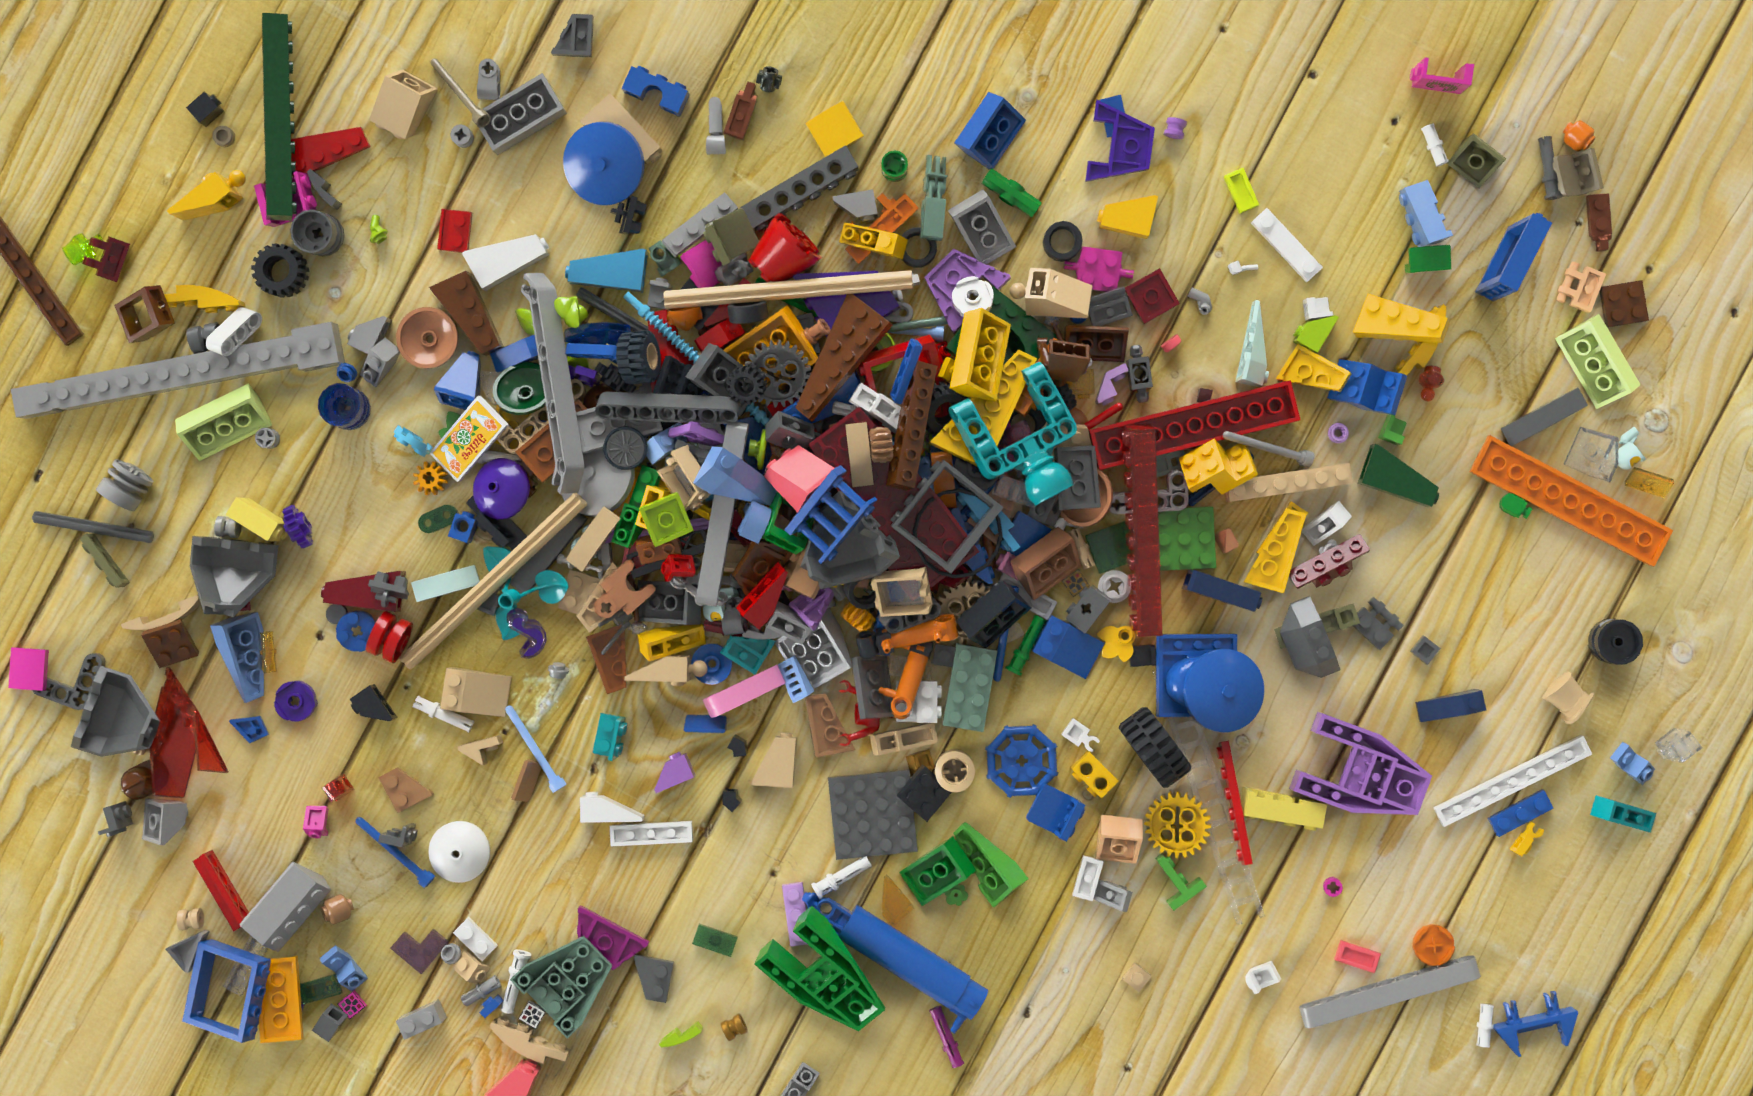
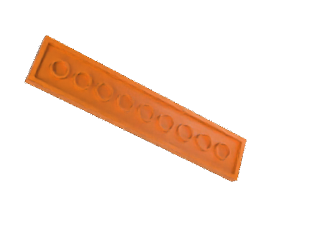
M1491 435L1487 436L1469 471L1651 567H1655L1673 532L1672 529Z

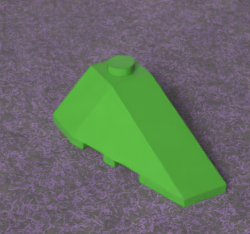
M964 822L953 833L958 844L976 869L972 874L976 873L980 881L978 885L980 891L993 908L1029 879L1013 859L968 823Z

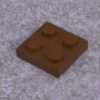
M1642 280L1600 288L1604 321L1607 328L1649 321Z
M182 619L142 632L141 636L159 668L197 657L199 654V650Z

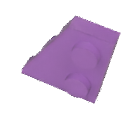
M693 421L670 428L668 433L670 438L683 435L687 437L689 442L707 446L723 444L725 436L719 434L716 429L701 427L700 423Z
M829 587L819 589L815 599L799 595L789 603V606L814 631L827 610L834 593Z

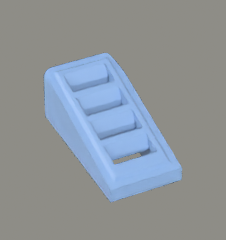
M795 655L778 664L793 703L814 692ZM792 664L793 668L788 670L786 667ZM795 672L796 676L792 677L790 674Z

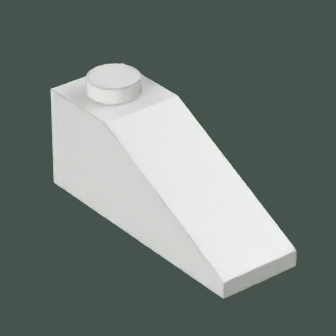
M586 792V795L580 797V823L642 822L644 820V814L604 795H598V792Z

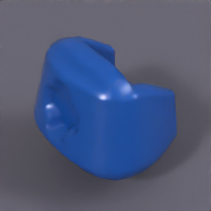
M806 892L802 897V901L806 903L807 909L813 906L817 910V904L820 900L817 894Z

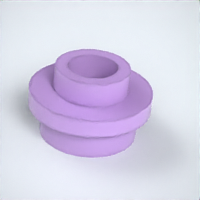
M1335 423L1328 429V437L1334 443H1343L1349 436L1348 428L1342 423ZM1335 430L1341 431L1340 437L1335 436Z

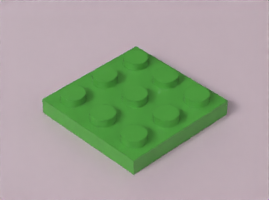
M1213 507L1184 508L1179 511L1151 512L1154 571L1216 568Z

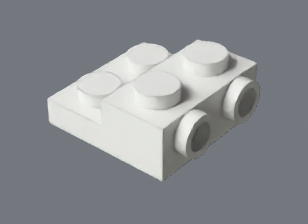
M896 680V690L900 680ZM921 681L912 707V713L903 720L896 718V722L937 723V718H941V706H937V698H941L942 694L941 685H937V681ZM899 703L896 706V710L899 712H904L907 709V705L904 703Z

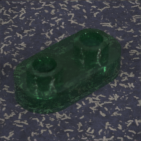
M443 505L421 515L418 520V526L424 533H434L452 525L455 514L459 512L452 505ZM446 511L450 513V517L448 519L444 517V513ZM427 519L431 520V526L429 527L425 525Z

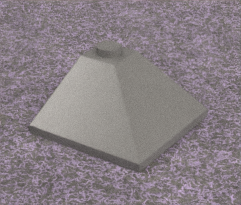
M830 608L825 611L816 630H811L802 645L785 636H782L775 642L784 660L795 655L813 689L852 667L841 627Z

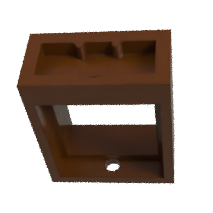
M161 285L145 286L114 305L129 343L144 342L175 324ZM141 300L144 301L152 324L142 329L133 306Z

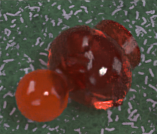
M1429 365L1420 374L1419 384L1424 388L1420 394L1422 400L1427 402L1433 400L1435 397L1433 389L1443 385L1444 378L1441 374V368Z

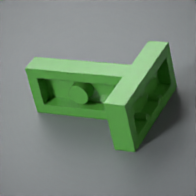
M1161 853L1155 858L1179 890V892L1167 900L1173 911L1207 887L1200 877L1186 886L1185 884L1188 881L1181 872L1179 874L1175 872L1173 868L1176 865L1170 857L1165 858Z

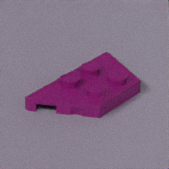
M581 905L578 907V938L585 936L612 964L611 970L616 969L641 949L648 946L650 941Z

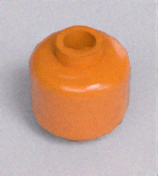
M1581 120L1576 121L1574 124L1570 122L1563 130L1565 134L1563 138L1564 143L1577 152L1587 150L1596 138L1594 136V129Z

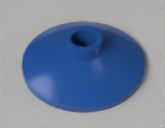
M718 644L703 645L695 651L692 657L691 664L700 660L705 662L708 667L707 673L704 676H695L702 683L709 685L721 683L731 672L732 660L720 653L723 647ZM710 660H714L716 662V666L714 668L709 666Z

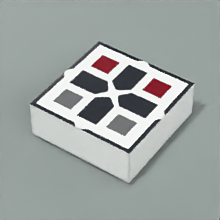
M529 1000L518 1019L536 1029L546 1011Z

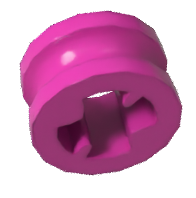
M1329 877L1323 883L1324 891L1331 897L1340 895L1343 890L1341 882L1335 877ZM1330 882H1335L1336 886H1338L1337 890L1334 889L1335 892H1331L1327 888L1328 884L1331 885Z

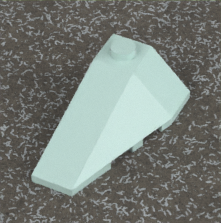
M1255 300L1252 302L1235 382L1261 387L1263 383L1267 382L1269 371H1266L1267 360L1260 301Z

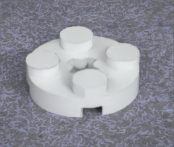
M966 277L956 284L952 292L953 306L962 317H964L965 312L981 307L990 311L993 303V289L988 282H983L978 277ZM973 293L974 296L978 297L976 300H969V294Z

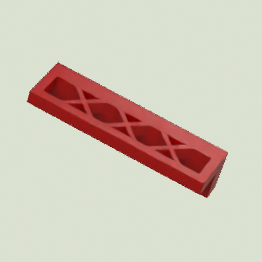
M213 850L208 851L192 862L234 932L241 928L240 923L248 915L249 911Z

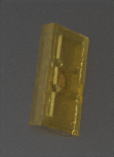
M1637 467L1632 469L1625 480V486L1662 498H1665L1674 485V479Z

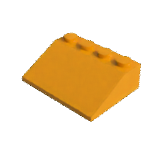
M788 305L722 349L744 366L745 361H751L749 354L756 355L755 347L762 350V343L768 347L770 346V340L773 341L774 345H777L778 340H781L783 346L789 341V348L797 345L796 352L803 350L804 354L801 358L808 357V362L805 365L811 366L818 359L811 343L804 335V329ZM769 357L765 362L772 365L777 360L774 357ZM788 364L785 369L793 371L796 369V365ZM778 370L777 373H774V376L777 377L781 374V371ZM765 377L764 380H767L768 383L770 379L768 377Z

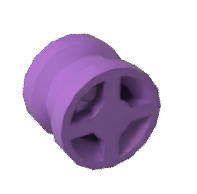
M1168 117L1166 121L1168 126L1164 130L1163 135L1173 139H1183V129L1187 126V121Z

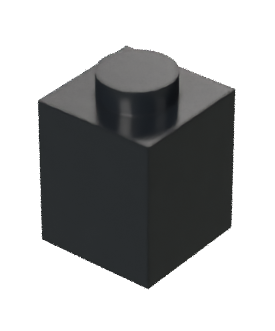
M205 91L186 107L195 119L205 127L224 112L220 107L222 102L214 94L209 95Z

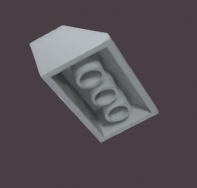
M292 862L243 919L240 926L260 944L279 952L331 889L322 875Z

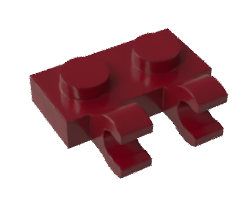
M109 236L107 242L91 237L89 245L103 249L100 261L84 256L82 264L97 269L95 275L117 282L130 244Z

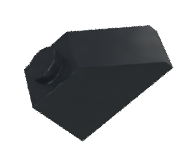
M375 684L369 685L350 698L353 711L356 714H360V716L384 721H392L398 718Z

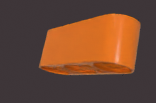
M946 451L931 453L932 466L936 461L941 462L945 460L953 467L952 454ZM943 470L933 482L936 495L945 490L955 489L954 477L946 470ZM955 493L939 497L948 509L957 508Z

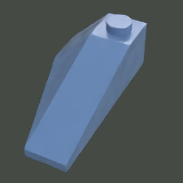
M712 446L693 484L709 494L749 502L753 500L759 504L769 506L777 493V490L761 473L723 447Z
M258 612L228 618L210 625L216 646L244 703L264 696V671L262 670V657H264L262 638H264V630Z

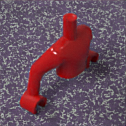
M842 680L839 682L845 683L847 686L846 690H839L840 693L850 692L856 694L855 686H852L849 681ZM856 703L854 710L855 724L864 725L867 728L852 734H841L839 737H846L847 743L839 745L847 746L851 741L877 732L880 726V718L860 719L858 703Z

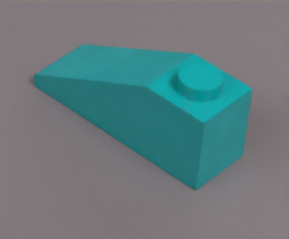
M1597 795L1595 796L1590 813L1592 816L1650 833L1656 817L1654 812Z

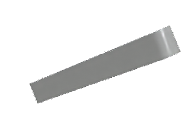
M741 422L727 424L723 448L743 460L749 424ZM714 495L696 595V603L717 607L736 503L734 498Z
M1464 956L1447 961L1443 965L1430 966L1308 1002L1299 1006L1305 1028H1314L1479 979L1481 975L1475 956Z

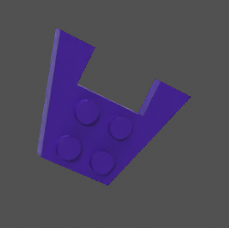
M1096 100L1093 122L1113 124L1108 163L1088 161L1085 182L1149 170L1155 128Z

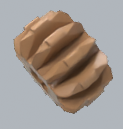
M876 427L869 431L870 455L874 463H886L893 458L892 435L888 428Z

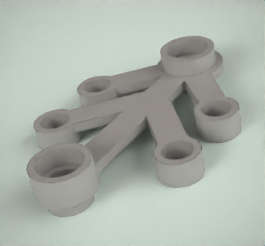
M693 556V561L696 564L694 565L695 570H697L701 561ZM700 572L697 576L693 577L673 576L670 584L676 589H685L695 597L696 603L697 588L692 584H699ZM732 573L730 576L722 577L721 585H730V587H735V589L740 588ZM720 592L719 597L723 601L718 599L717 605L723 606L728 597L724 592Z

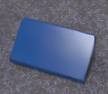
M687 715L684 731L725 733L727 731V717L719 715L711 718L710 715Z

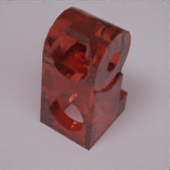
M345 774L326 784L322 789L330 801L333 802L334 800H340L353 791L354 787Z

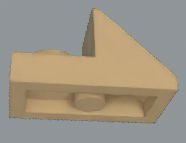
M498 735L458 746V751L479 764L485 765L487 760L484 748L486 752L498 749L497 745L503 743L502 737Z

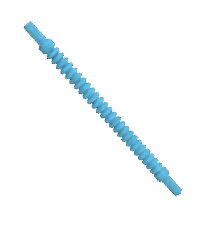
M630 292L624 295L623 298L638 311V315L642 318L645 317V321L649 320V324L654 325V329H659L658 333L662 332V336L667 337V341L671 340V344H675L676 349L680 348V353L684 352V356H688L689 361L693 360V364L696 362L700 355H698V351L693 350L694 347L690 348L689 343H685V339H680L681 335L677 336L676 331H672V327L668 328V324H664L663 319L659 320V315L655 316V312H651L648 305H643ZM754 402L747 405L745 411H749L750 416L753 415L756 422H761L764 426L769 422L770 419L766 416L767 413L759 410V406L755 407Z

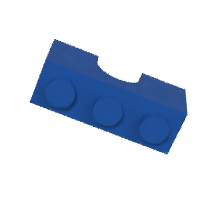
M631 66L621 88L625 94L641 101L644 100L648 91L653 89L661 91L662 99L659 106L662 110L678 117L681 116L690 96L688 90H686L687 87L683 84L667 82L668 79L660 74L656 76L651 75L649 70L641 66L637 68Z

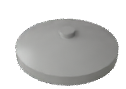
M603 449L583 454L584 472L578 494L587 502V506L579 513L596 517L604 506L611 512L614 511L626 500L632 489L635 468L621 470L613 467L605 458ZM573 493L561 495L564 501H566Z

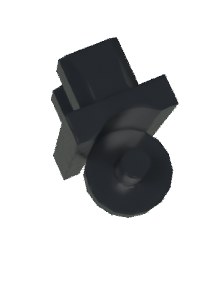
M631 196L627 198L624 211L625 203L619 202L617 209L611 208L610 213L616 215L615 223L620 224L623 217L619 231L620 234L640 233L642 223L632 219L634 213L643 216L647 205L637 201L638 197Z

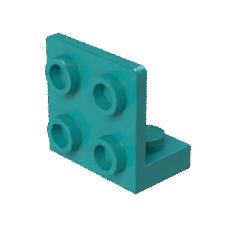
M600 713L593 748L594 754L609 756V761L615 760L622 754L624 743H621V738L626 734L628 723H625L626 717Z

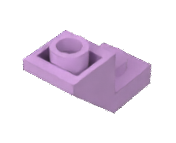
M1125 363L1104 374L1095 400L1096 404L1102 403L1104 406L1114 401L1113 397L1117 395V392L1111 380L1113 379L1116 382L1126 377L1124 373L1129 370Z

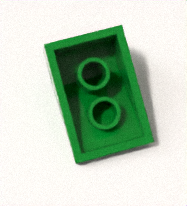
M952 836L899 873L921 906H924L966 880L976 869L954 836Z

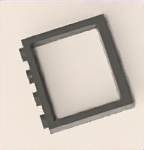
M942 460L941 462L936 461L931 467L930 471L932 474L928 479L924 477L917 485L919 490L915 495L910 494L903 503L906 505L901 512L898 510L890 519L893 523L890 526L949 573H952L1003 509V506L949 463ZM943 470H946L991 506L947 562L900 525Z

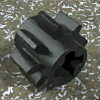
M766 66L763 70H759L756 78V83L760 84V89L765 92H774L775 88L779 89L782 81V75H778V70L771 66Z

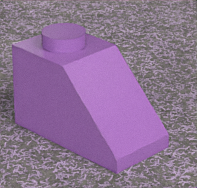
M680 752L669 756L670 760L663 767L654 789L655 793L696 776L687 753L681 755Z

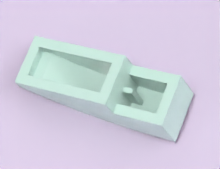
M472 565L411 582L416 602H421L474 587L480 580L476 566Z

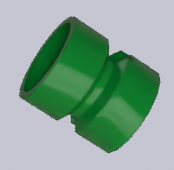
M896 150L889 151L882 158L881 169L885 179L891 182H899L907 175L908 161L902 152Z

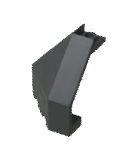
M840 490L832 497L853 517L860 510ZM825 504L819 510L841 532L848 525L829 505ZM870 514L868 517L864 516L836 550L839 553L832 561L827 560L820 564L818 560L824 553L809 540L800 568L808 570L810 579L818 581L820 589L880 576L900 555L895 540L890 535L886 537L880 531L879 527L881 525ZM817 520L815 521L812 531L830 547L836 538Z
M192 536L190 569L204 614L234 617L275 577L278 545L236 539H220L218 537Z
M100 666L93 681L91 693L83 708L80 723L73 735L72 748L104 757L149 749L151 747L160 720L131 675Z

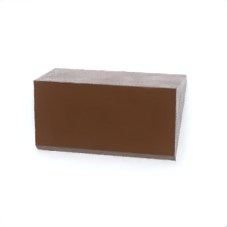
M1066 325L1064 328V341L1090 345L1092 361L1124 362L1129 328Z

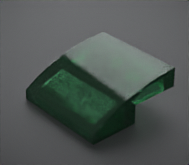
M1127 521L1085 535L1099 574L1140 559Z

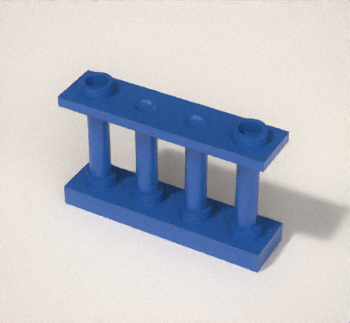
M841 465L830 471L784 529L789 535L797 531L799 533L802 532L824 553L818 560L820 564L827 560L832 561L839 552L836 550L864 516L868 517L875 509L873 505L878 500L873 497L865 502L843 481L842 476L846 470ZM833 487L839 488L860 508L854 517L831 497L830 491ZM821 502L829 505L848 523L842 532L819 512L818 506ZM809 517L816 519L836 538L830 547L807 526L808 523L806 521Z

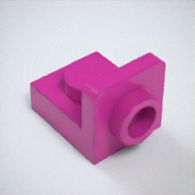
M306 806L303 830L309 837L321 838V836H328L326 823L329 809L327 806Z

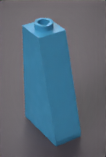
M638 249L572 260L569 266H566L565 278H568L570 284L643 293L648 251L646 249Z

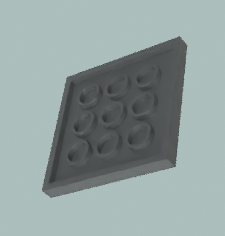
M909 769L828 777L836 860L918 852L914 811L896 796L910 780Z

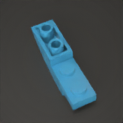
M959 492L956 498L963 507L967 505L971 510L969 515L975 523L979 522L989 509V506L976 496ZM1000 511L998 516L1000 517L1003 535L1001 544L1007 552L1011 550L1014 553L1020 548L1009 532L1014 527V524ZM996 518L988 526L994 535L998 533Z

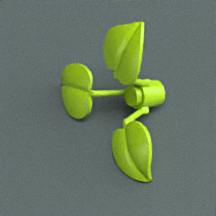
M577 296L558 297L554 300L557 314L561 317V320L564 319L568 327L574 328L566 342L568 344L572 342L575 334L581 328V322L588 317V312L582 305L578 304ZM525 308L515 310L523 330L530 336L535 335L531 311ZM567 356L569 366L576 367L579 365L589 368L587 358Z

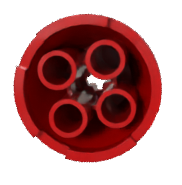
M778 213L772 219L751 257L748 259L753 267L759 268L762 272L760 276L766 282L787 281L815 265L822 258L820 255H817L819 250L811 239L795 225H790L791 220L781 213Z

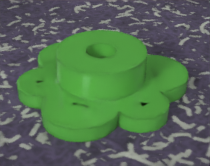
M956 885L945 892L947 896L946 902L949 905L956 904L960 906L962 901L968 899V893L965 891L964 885Z

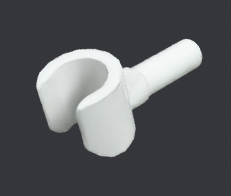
M1235 261L1229 264L1228 268L1230 273L1235 275L1242 271L1258 270V265L1241 266L1239 261Z
M1060 517L1054 526L1055 528H1061L1063 531L1066 525L1079 527L1068 523L1064 518Z

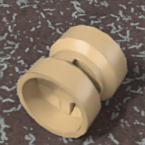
M194 908L192 911L186 909L178 911L177 926L179 930H187L190 927L201 929L203 927L204 914L201 908Z

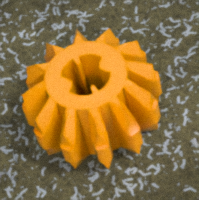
M425 461L423 463L424 468L417 466V470L420 473H413L414 477H418V480H415L413 484H420L417 490L419 492L424 491L425 495L429 496L431 492L433 495H438V489L440 491L445 490L441 484H448V480L443 479V477L448 475V472H441L443 467L441 465L437 467V462L432 461L431 464ZM427 476L434 477V481L427 480Z
M850 602L844 606L840 613L843 619L860 632L870 630L876 621L875 617L867 610L856 608Z

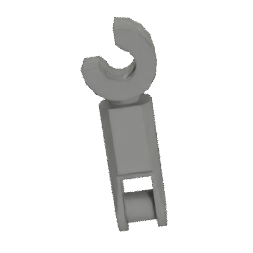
M712 97L709 100L710 136H707L706 139L707 155L726 154L722 124V104L717 97Z

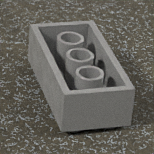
M541 73L483 108L491 116V121L487 126L480 128L491 149L499 155L566 115L567 112L547 78Z

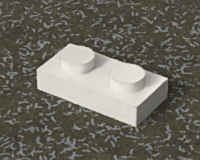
M1083 855L1072 893L1073 896L1093 901L1104 863L1102 860Z
M470 917L453 932L481 961L498 946Z

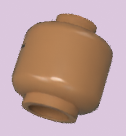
M342 894L326 899L321 907L324 920L326 922L329 921L333 925L348 920L351 917V910H354L351 899H346Z

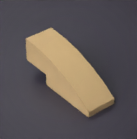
M867 422L845 424L852 486L874 485Z
M604 506L580 537L566 560L580 571L586 569L621 518Z
M934 723L870 735L873 755L877 756L938 743Z

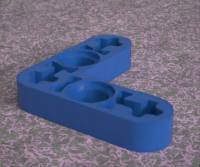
M566 344L565 354L569 357L608 359L617 364L616 345Z

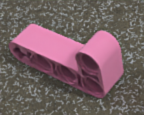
M775 665L703 699V702L710 717L714 718L786 682L778 665Z

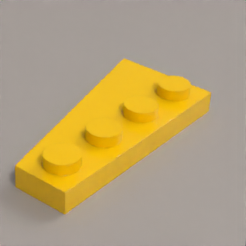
M1285 509L1245 578L1244 583L1284 593L1306 513Z

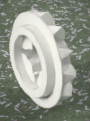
M1111 570L1102 575L1098 583V589L1112 599L1111 603H1118L1128 597L1131 583L1125 573ZM1109 579H1111L1114 583L1122 581V583L1117 587L1119 594L1114 590L1107 591V589H1109V587L1111 586Z

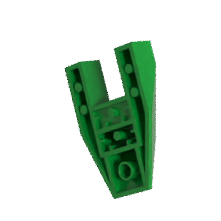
M813 906L809 907L798 917L793 932L821 955L819 959L807 968L778 942L772 939L760 950L754 963L755 966L800 1004L856 1031H860L885 1011L886 1007L828 919Z

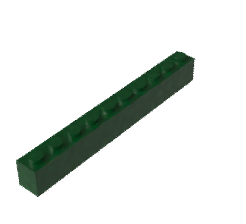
M262 13L266 220L292 221L293 214H296V202H292V194H296V182H292V174H294L293 172L296 171L295 162L291 161V154H295V141H291V134L295 133L294 121H290V114H294V101H290V94L294 93L293 81H289V74H293V61H289V54H293V43L288 41V34H292V21H288V14Z

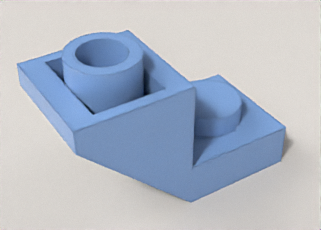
M1624 742L1620 744L1610 757L1620 769L1641 785L1653 776L1655 768L1651 763L1636 754Z
M336 945L320 957L321 963L335 972L339 984L350 991L355 990L368 979L353 958Z

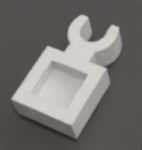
M1074 718L1071 719L1061 734L1078 747L1083 742L1085 748L1090 752H1093V749L1089 747V742L1091 740L1097 743L1100 742L1097 737L1088 736L1087 734L1090 729Z

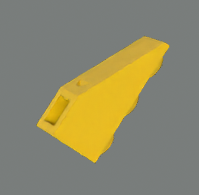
M845 222L839 243L898 259H903L908 239L899 234Z

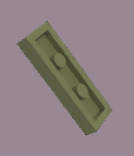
M86 533L79 538L83 543V549L95 559V565L107 575L106 579L110 585L120 588L130 583L95 534Z

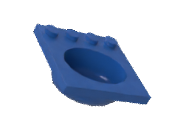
M1156 634V717H1191L1183 699V683L1188 669L1198 657L1208 651L1215 649L1237 651V634Z

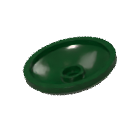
M523 362L506 368L498 375L493 385V397L496 404L502 410L514 415H526L534 413L546 405L539 364Z

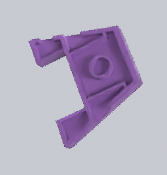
M953 249L925 276V280L954 334L962 327L963 317L954 308L952 303V292L960 280L966 277H978L979 280L984 278L992 286L1000 290L1011 279L1009 274L1000 272L990 265L987 266L956 249Z

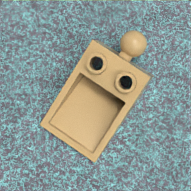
M1030 268L1027 287L1022 283H1014L1010 287V295L1013 298L1021 299L1025 296L1026 315L1088 318L1092 285L1055 270Z
M669 655L625 676L624 681L671 682L672 686H683L691 680V673L697 677H702L707 673L708 667L705 662L700 660L691 664V655Z

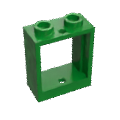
M777 492L770 506L771 516L762 538L796 555L805 549L808 538L802 532H798L796 537L774 526L781 503L793 508ZM809 517L806 523L812 529L814 518Z

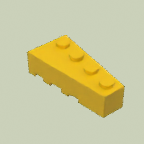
M1367 294L1353 333L1356 338L1367 337L1443 343L1450 322L1446 317Z

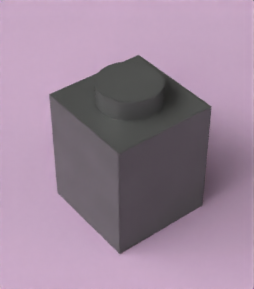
M331 1003L322 1013L312 1031L329 1042L339 1031L348 1014Z

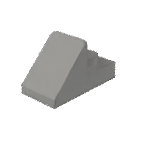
M1099 879L1093 899L1117 910L1127 912L1133 892L1127 890L1125 886Z

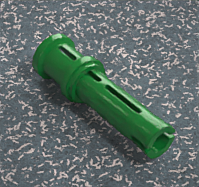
M1034 615L1018 649L1013 651L1014 655L1005 669L1022 676V670L1026 662L1030 660L1029 654L1046 620Z

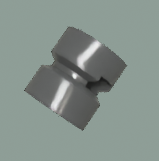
M214 322L205 324L203 328L201 326L188 328L186 334L191 351L194 354L206 352L208 350L206 347L208 336L220 325Z

